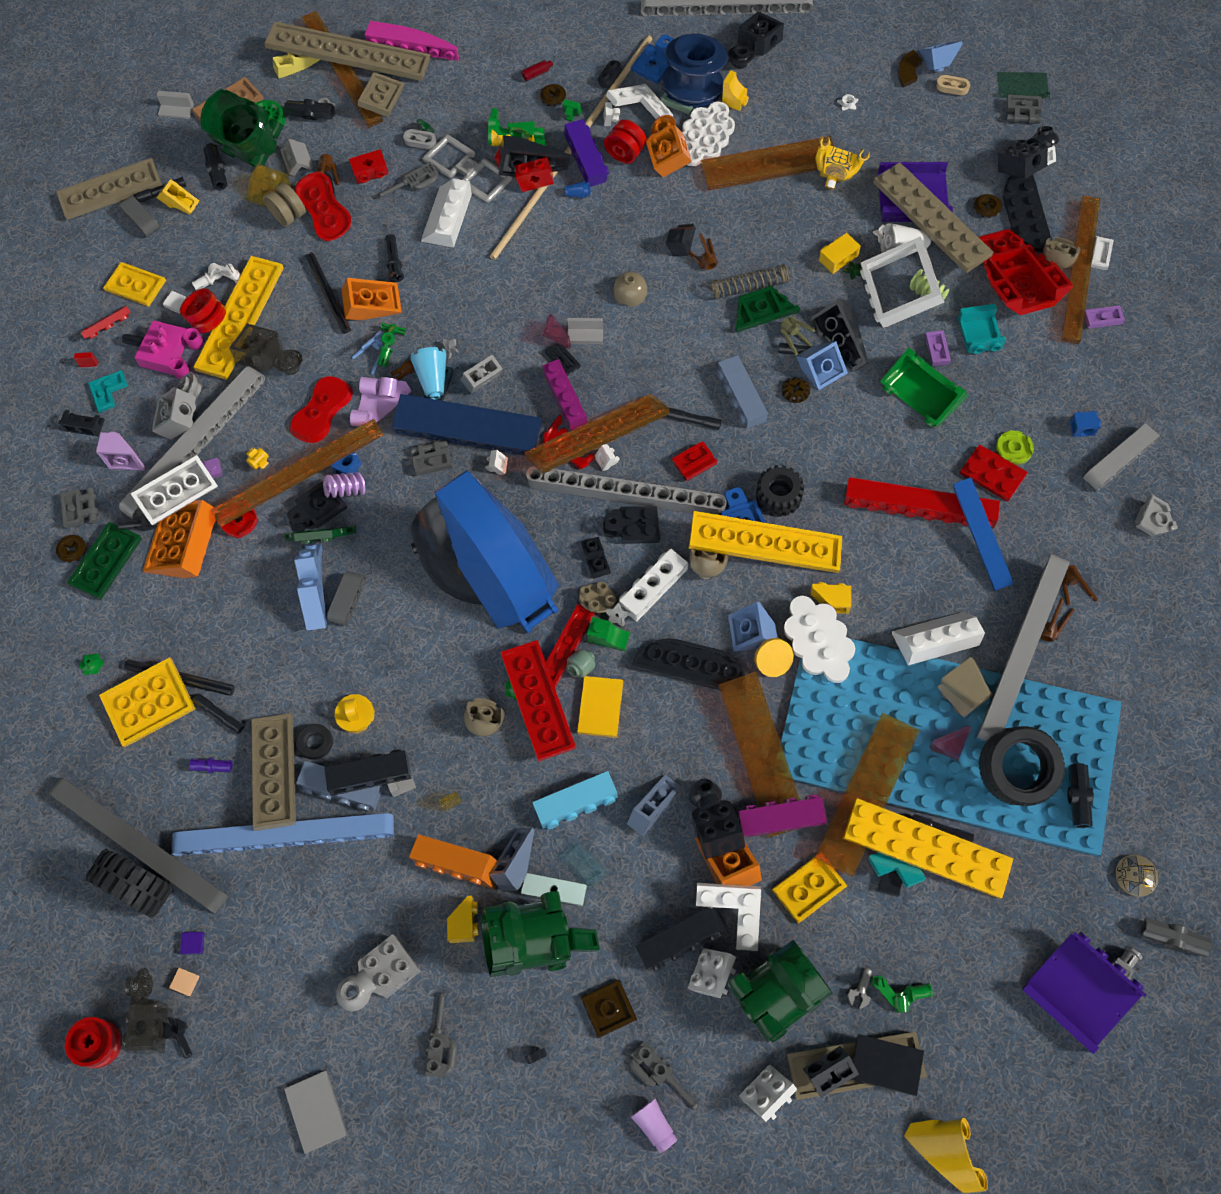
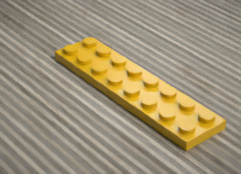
M254 256L250 257L225 305V318L212 330L193 367L195 371L228 380L284 269L281 263Z
M694 511L692 514L689 548L839 573L842 536Z
M858 798L854 801L843 839L999 899L1003 898L1013 862L1011 857Z

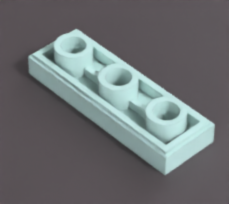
M527 873L523 882L522 895L541 898L542 894L550 892L553 887H557L561 903L583 907L587 885Z

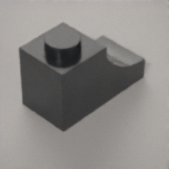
M694 224L678 225L677 229L669 230L666 245L672 256H689L696 230Z

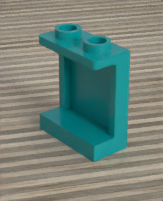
M996 304L960 309L958 322L967 353L980 354L983 351L991 350L995 352L1003 349L1006 338L1005 336L1001 337L995 317L997 312Z

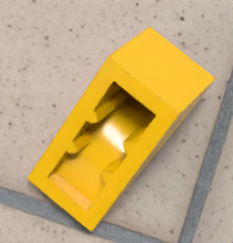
M730 70L723 82L722 102L727 104L728 107L740 111L743 106L747 105L749 99L747 88L740 84L736 72Z
M172 179L165 184L156 197L169 208H177L188 215L192 213L199 202L197 198Z

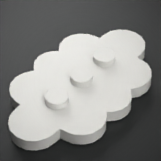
M714 102L708 108H696L691 112L690 119L683 123L682 133L684 134L692 160L691 163L687 164L688 166H697L703 159H717L721 154V148L727 146L729 135L735 129L734 120L728 116L729 107L727 104Z
M807 596L794 598L789 610L791 617L787 619L784 625L786 637L793 641V653L803 658L802 666L809 674L818 675L823 673L833 683L843 682L847 679L850 672L848 661L852 659L855 653L854 643L846 637V626L841 621L836 620L837 614L832 606L828 604L815 605Z

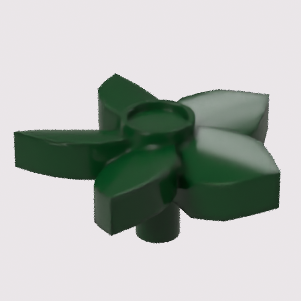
M849 261V268L843 270L844 273H850L851 280L856 275L862 276L860 273L861 263L854 265L853 262Z

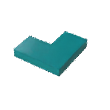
M122 370L88 382L99 413L116 407L112 392L128 387Z
M878 852L868 857L878 877L896 870L906 888L924 882L926 879L920 868Z

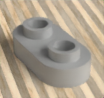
M409 129L403 135L405 144L410 147L431 149L436 145L435 135L431 132Z

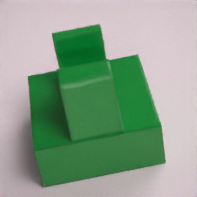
M564 99L562 105L565 116H567L566 120L573 121L575 115H581V105L578 102Z

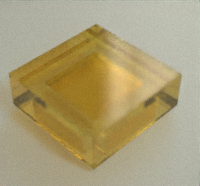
M454 792L439 801L444 812L463 803L458 792Z

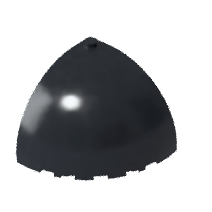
M435 497L418 512L411 526L414 543H411L414 554L418 553L427 575L441 590L461 601L482 605L457 565L458 561L455 551H453L451 546L452 542L446 530L445 520L441 515Z

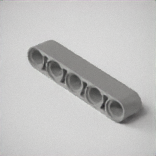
M1144 424L1095 465L1083 479L1096 491H1099L1100 487L1105 486L1113 479V476L1115 477L1124 470L1126 465L1131 464L1138 458V455H1141L1150 448V445H1153L1160 438V435L1150 426Z

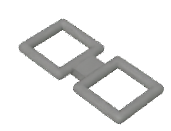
M448 134L422 158L425 163L431 162L439 172L448 178H453L459 172L464 175L461 180L470 181L485 166L496 174L499 172V167L485 158L479 163L472 160L475 156V151ZM447 143L452 144L466 154L451 170H448L432 159ZM501 176L504 179L488 195L470 184L471 191L474 195L489 203L513 180V177Z

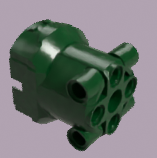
M223 89L217 90L206 100L200 116L201 128L208 134L209 138L223 146L221 151L232 158L236 156L241 161L261 171L267 162L268 156H271L276 151V140L284 127L283 124L272 118L269 120L267 111L255 102Z
M558 891L542 894L540 896L541 901L516 905L514 902L508 901L500 905L483 908L482 913H485V915L481 917V929L489 977L519 975L522 970L547 966L548 971H557L567 967L566 961H570L571 957L568 941V922L562 910Z
M794 940L784 947L774 950L768 955L766 961L747 975L741 973L728 983L745 1014L756 1025L766 1041H771L772 1043L788 1032L787 1028L806 1014L814 1012L823 1004V1001L833 995L826 982Z

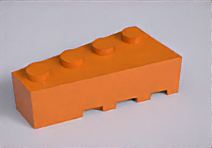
M418 834L409 856L415 862V866L422 869L430 867L436 873L442 875L447 873L459 880L465 879L475 885L496 889L497 885L489 874L497 860L491 855Z

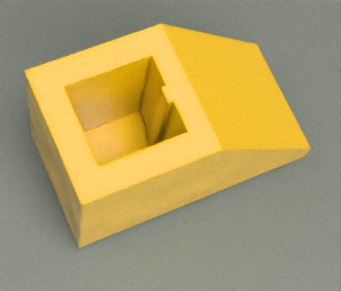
M824 582L812 584L811 595L820 604L832 606L836 613L849 614L851 609V586L843 583L828 585Z
M467 896L447 918V940L450 943L475 941V936L479 935L478 922L475 923L474 915L478 914V902H474L472 896Z

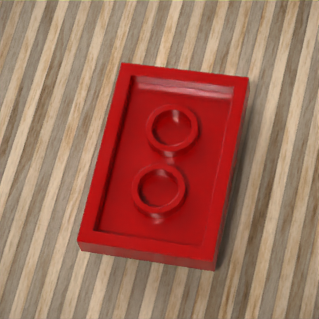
M979 444L959 474L967 479L972 478L974 483L1009 502L1028 472Z

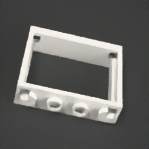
M921 236L861 262L862 270H860L863 280L866 279L865 289L867 293L871 294L869 302L871 307L876 310V313H874L876 322H880L883 328L944 303ZM918 251L932 293L883 313L871 272Z

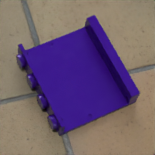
M880 162L878 176L896 164L901 163L953 212L952 206H949L946 183L948 162ZM879 189L881 222H913Z
M1073 931L1023 986L1022 990L1094 1054L1099 1049V1043L1142 996H1146L1142 991L1145 987L1134 978L1132 981L1124 975L1126 971L1117 963L1112 965L1107 960L1108 955L1099 947L1095 950L1088 943L1091 940L1081 931L1078 934Z

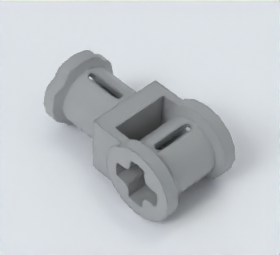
M1125 946L1121 957L1113 960L1111 964H1119L1126 971L1124 975L1130 980L1134 973L1132 968L1143 957L1134 948Z

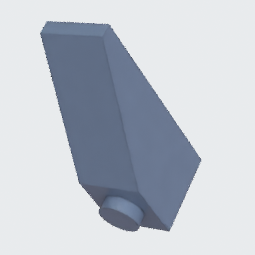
M664 775L633 809L627 825L644 836L663 813L681 786Z
M520 828L515 831L489 874L502 892L518 891L527 875L534 836L533 828Z

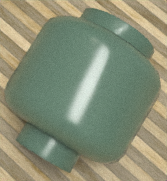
M584 649L577 650L567 659V671L573 677L584 678L595 668L593 653Z

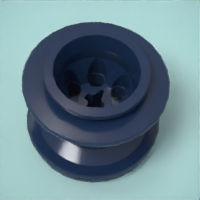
M685 34L673 39L665 50V58L670 67L663 75V85L668 98L688 107L693 106V108L705 107L718 100L723 90L724 79L719 71L727 63L728 55L725 47L718 40L704 34Z

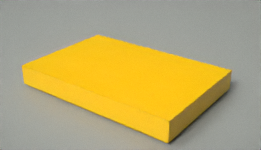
M120 262L103 288L107 292L149 307L166 279L165 277Z
M584 677L578 734L617 738L623 680Z
M819 853L774 887L772 892L796 923L799 924L845 889L847 885L823 854Z

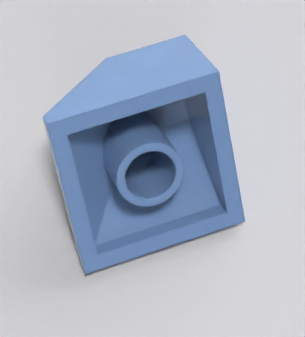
M962 41L946 42L920 49L919 52L928 70L940 72L944 70V67L950 66L963 44Z
M836 341L810 347L796 356L801 370L817 390L848 374Z
M755 602L728 615L734 651L758 649L763 641L777 638L775 623L760 602Z

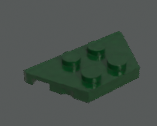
M773 286L741 295L738 301L736 332L738 333L799 313L800 307L797 304L794 306L790 303L788 298L780 294Z
M356 526L284 533V539L287 541H300L301 544H309L315 542L316 539H319L320 542H329L334 540V537L356 534Z

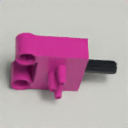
M154 320L144 338L127 333L122 335V342L124 344L139 347L134 358L140 367L175 375L178 379H181L190 372L186 362L181 358L186 345L192 350H198L204 344L200 333L195 328L186 329Z

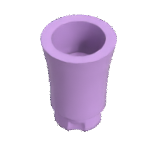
M656 1098L631 1116V1119L641 1128L652 1145L656 1146L659 1153H662L677 1141Z

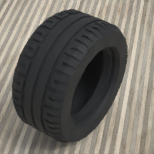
M1016 726L1002 729L987 740L984 747H982L978 765L981 780H983V784H985L989 793H992L991 795L1007 804L1031 806L1045 802L1057 792L1062 784L1061 781L1064 779L1065 762L1063 761L1064 757L1060 747L1046 732L1034 727ZM1019 742L1031 747L1040 760V772L1037 780L1025 789L1016 788L1008 782L1002 767V761L1007 750Z

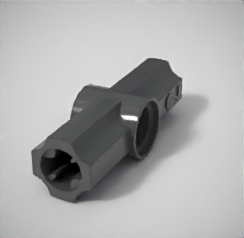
M1145 918L1142 923L1141 936L1163 943L1167 948L1173 947V950L1188 951L1203 957H1207L1211 951V938L1189 932L1184 926L1165 924L1149 918Z

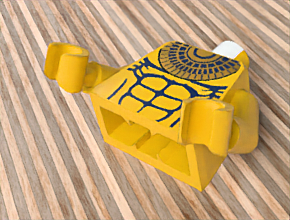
M823 136L819 138L821 145L818 147L815 160L820 176L827 178L825 187L834 190L837 181L842 183L845 180H849L859 171L864 161L869 159L870 152H868L867 156H862L861 154L864 149H861L859 158H857V154L830 146L831 141L829 137L827 142L823 143Z

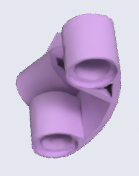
M361 377L359 383V390L362 393L358 410L353 409L351 411V426L371 427L384 418L398 405L400 394L409 395L412 392L407 382L388 377H381V379Z

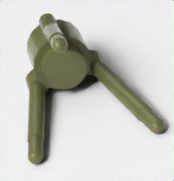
M793 316L783 320L780 332L785 336L794 355L797 356L798 353L789 335L793 336L796 334L804 343L812 346L799 332L798 325L811 332H815V329L800 322Z

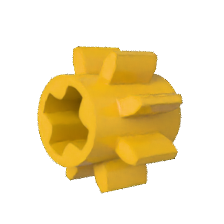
M260 447L257 450L251 448L246 453L248 456L246 462L255 470L258 467L264 469L269 464L266 461L269 458L268 454Z

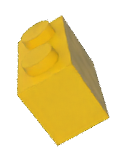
M845 233L843 236L837 237L833 243L821 249L819 261L834 274L848 264L849 261L859 256L861 246L849 234Z

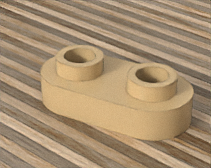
M942 75L938 78L936 87L944 93L965 95L969 91L970 82L965 78Z

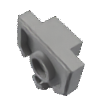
M1153 494L1148 496L1146 503L1141 506L1136 517V527L1150 536L1178 529L1176 522H1173L1169 504Z

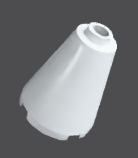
M893 223L886 224L882 229V233H884V238L880 239L882 253L920 236L926 249L931 244V239L919 229Z

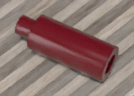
M545 60L521 70L522 77L526 82L548 72L553 63L551 60L547 62Z

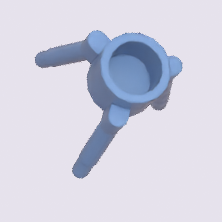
M378 331L369 341L361 346V349L352 356V359H355L371 345L379 350V347H384L381 341L383 332ZM378 356V358H377V360H376V362H375V364H374V366H373V369H372V371H371V375H374V373H375V371H376V369H377V367H378L377 362H378L379 356Z

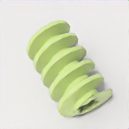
M922 269L917 271L910 283V289L912 291L915 290V293L918 295L921 294V297L932 293L926 274L921 275ZM943 284L939 288L944 300L949 292V289L943 291L945 288V285Z

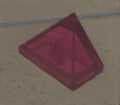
M552 314L548 315L542 335L570 349L569 335Z
M970 726L932 741L929 746L930 750L959 761L971 730Z

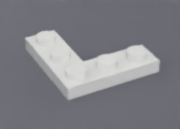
M646 84L608 90L606 97L615 107L641 102L655 119L662 115H671L673 117L671 111Z
M697 883L696 906L738 909L736 950L758 951L761 887Z

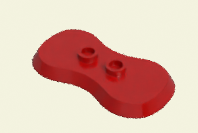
M313 172L303 177L297 183L295 193L302 201L305 209L310 213L316 235L324 241H333L343 236L351 226V215L334 197L329 177L322 172Z
M326 376L320 379L313 388L312 396L307 406L296 413L291 419L289 425L290 433L298 440L306 443H317L324 439L330 430L335 414L352 399V386L338 377Z

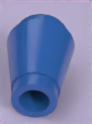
M585 181L565 186L566 196L579 198L590 196L589 182L585 183Z

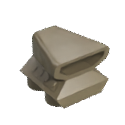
M972 657L941 679V684L937 686L942 697L948 699L952 703L955 712L963 717L972 713L994 695L987 687Z

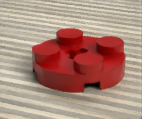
M231 502L221 510L219 524L227 535L242 538L251 533L258 523L257 513L247 502ZM242 516V520L236 523L235 517L240 518Z

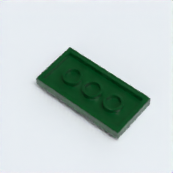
M109 521L67 583L101 600L142 540V537L127 529L119 530L116 524Z

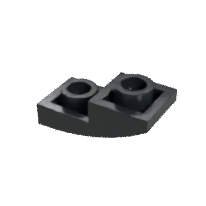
M599 537L582 541L581 546L592 578L595 579L611 574Z

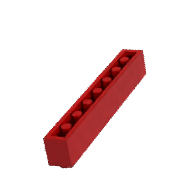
M852 477L848 479L844 505H848L850 508L862 507L867 508L869 511L881 510L886 511L888 514L899 513L907 517L918 516L923 517L925 520L937 519L942 520L944 523L956 522L961 523L963 526H968L957 496L954 493ZM980 498L991 528H995L999 517L1000 501Z

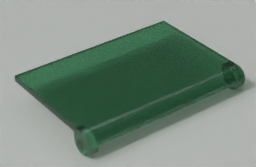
M997 72L999 98H1007L1008 95L1050 98L1047 73Z

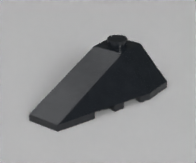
M503 135L498 174L516 177L515 166L546 157L553 172L567 170L571 156L568 153L521 137Z
M838 299L810 317L820 337L824 336L829 342L836 341L844 363L852 372L868 364L856 315L849 300Z

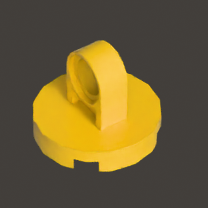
M351 694L344 697L337 704L335 719L342 730L348 733H359L366 730L371 722H373L375 711L372 703L365 696Z

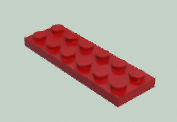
M538 640L500 652L538 762L576 749Z

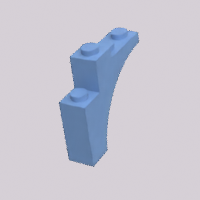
M315 542L302 546V550L296 553L294 559L299 578L297 591L307 631L326 628L328 622L322 585L321 561L323 548L321 543L316 544Z

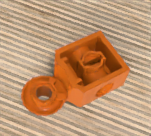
M662 115L657 118L652 125V135H650L646 143L654 169L662 177H665L691 163L692 160L684 134L676 127L674 117Z

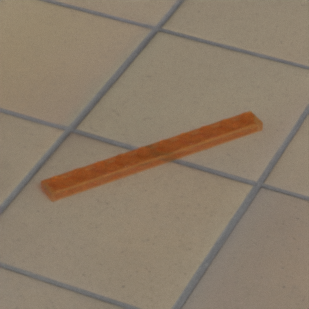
M317 11L302 16L307 28L330 33ZM328 61L368 128L382 123L383 118L380 114L358 106V100L364 91V87L351 66Z
M1083 195L1080 204L1075 247H1080V253L1071 268L1070 281L1073 284V288L1068 292L1061 338V341L1080 344L1100 205V198Z
M372 419L213 508L211 512L219 526L222 527L383 436V433L376 421Z

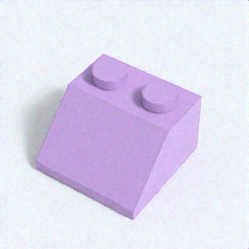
M112 431L108 433L101 432L96 452L109 469L145 470L143 463L119 433Z

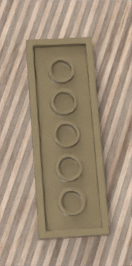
M152 158L56 192L64 216L69 220L125 200L131 195L134 197L136 196L135 193L160 186L162 182Z
M291 713L252 719L253 829L255 831L296 825L293 716Z
M916 1032L876 1038L920 1049ZM856 1042L787 1054L792 1083L797 1088L794 1092L795 1099L802 1100L819 1097L803 1068L839 1046L845 1050L853 1062ZM923 1062L920 1079L927 1077ZM849 1080L827 1095L876 1086Z

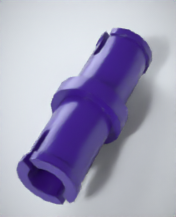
M212 757L209 759H190V771H207L210 774L214 772H232L230 770L233 766L232 760H215Z

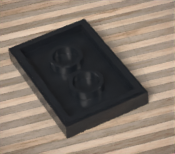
M858 1034L853 1064L859 1075L851 1080L916 1097L924 1050Z

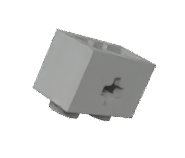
M491 355L464 372L460 380L470 394L500 376L503 369L495 357Z

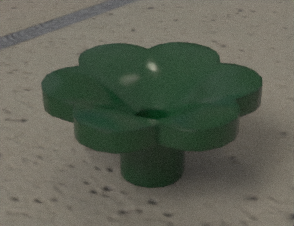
M420 118L416 120L421 126L419 130L434 133L435 130L430 124Z

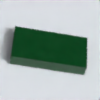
M568 929L570 951L596 952L600 950L596 929Z

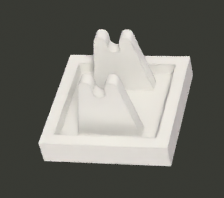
M703 948L694 973L691 976L688 989L721 998L722 993L727 995L728 990L725 989V985L730 973L735 974L736 970L732 967L736 957L729 953Z
M769 1064L745 1088L739 1097L766 1122L770 1117L773 1120L776 1118L774 1113L785 1102L789 1104L792 1101L790 1097L797 1088Z

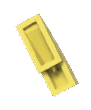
M288 53L287 55L273 57V68L278 78H282L304 70L320 59Z

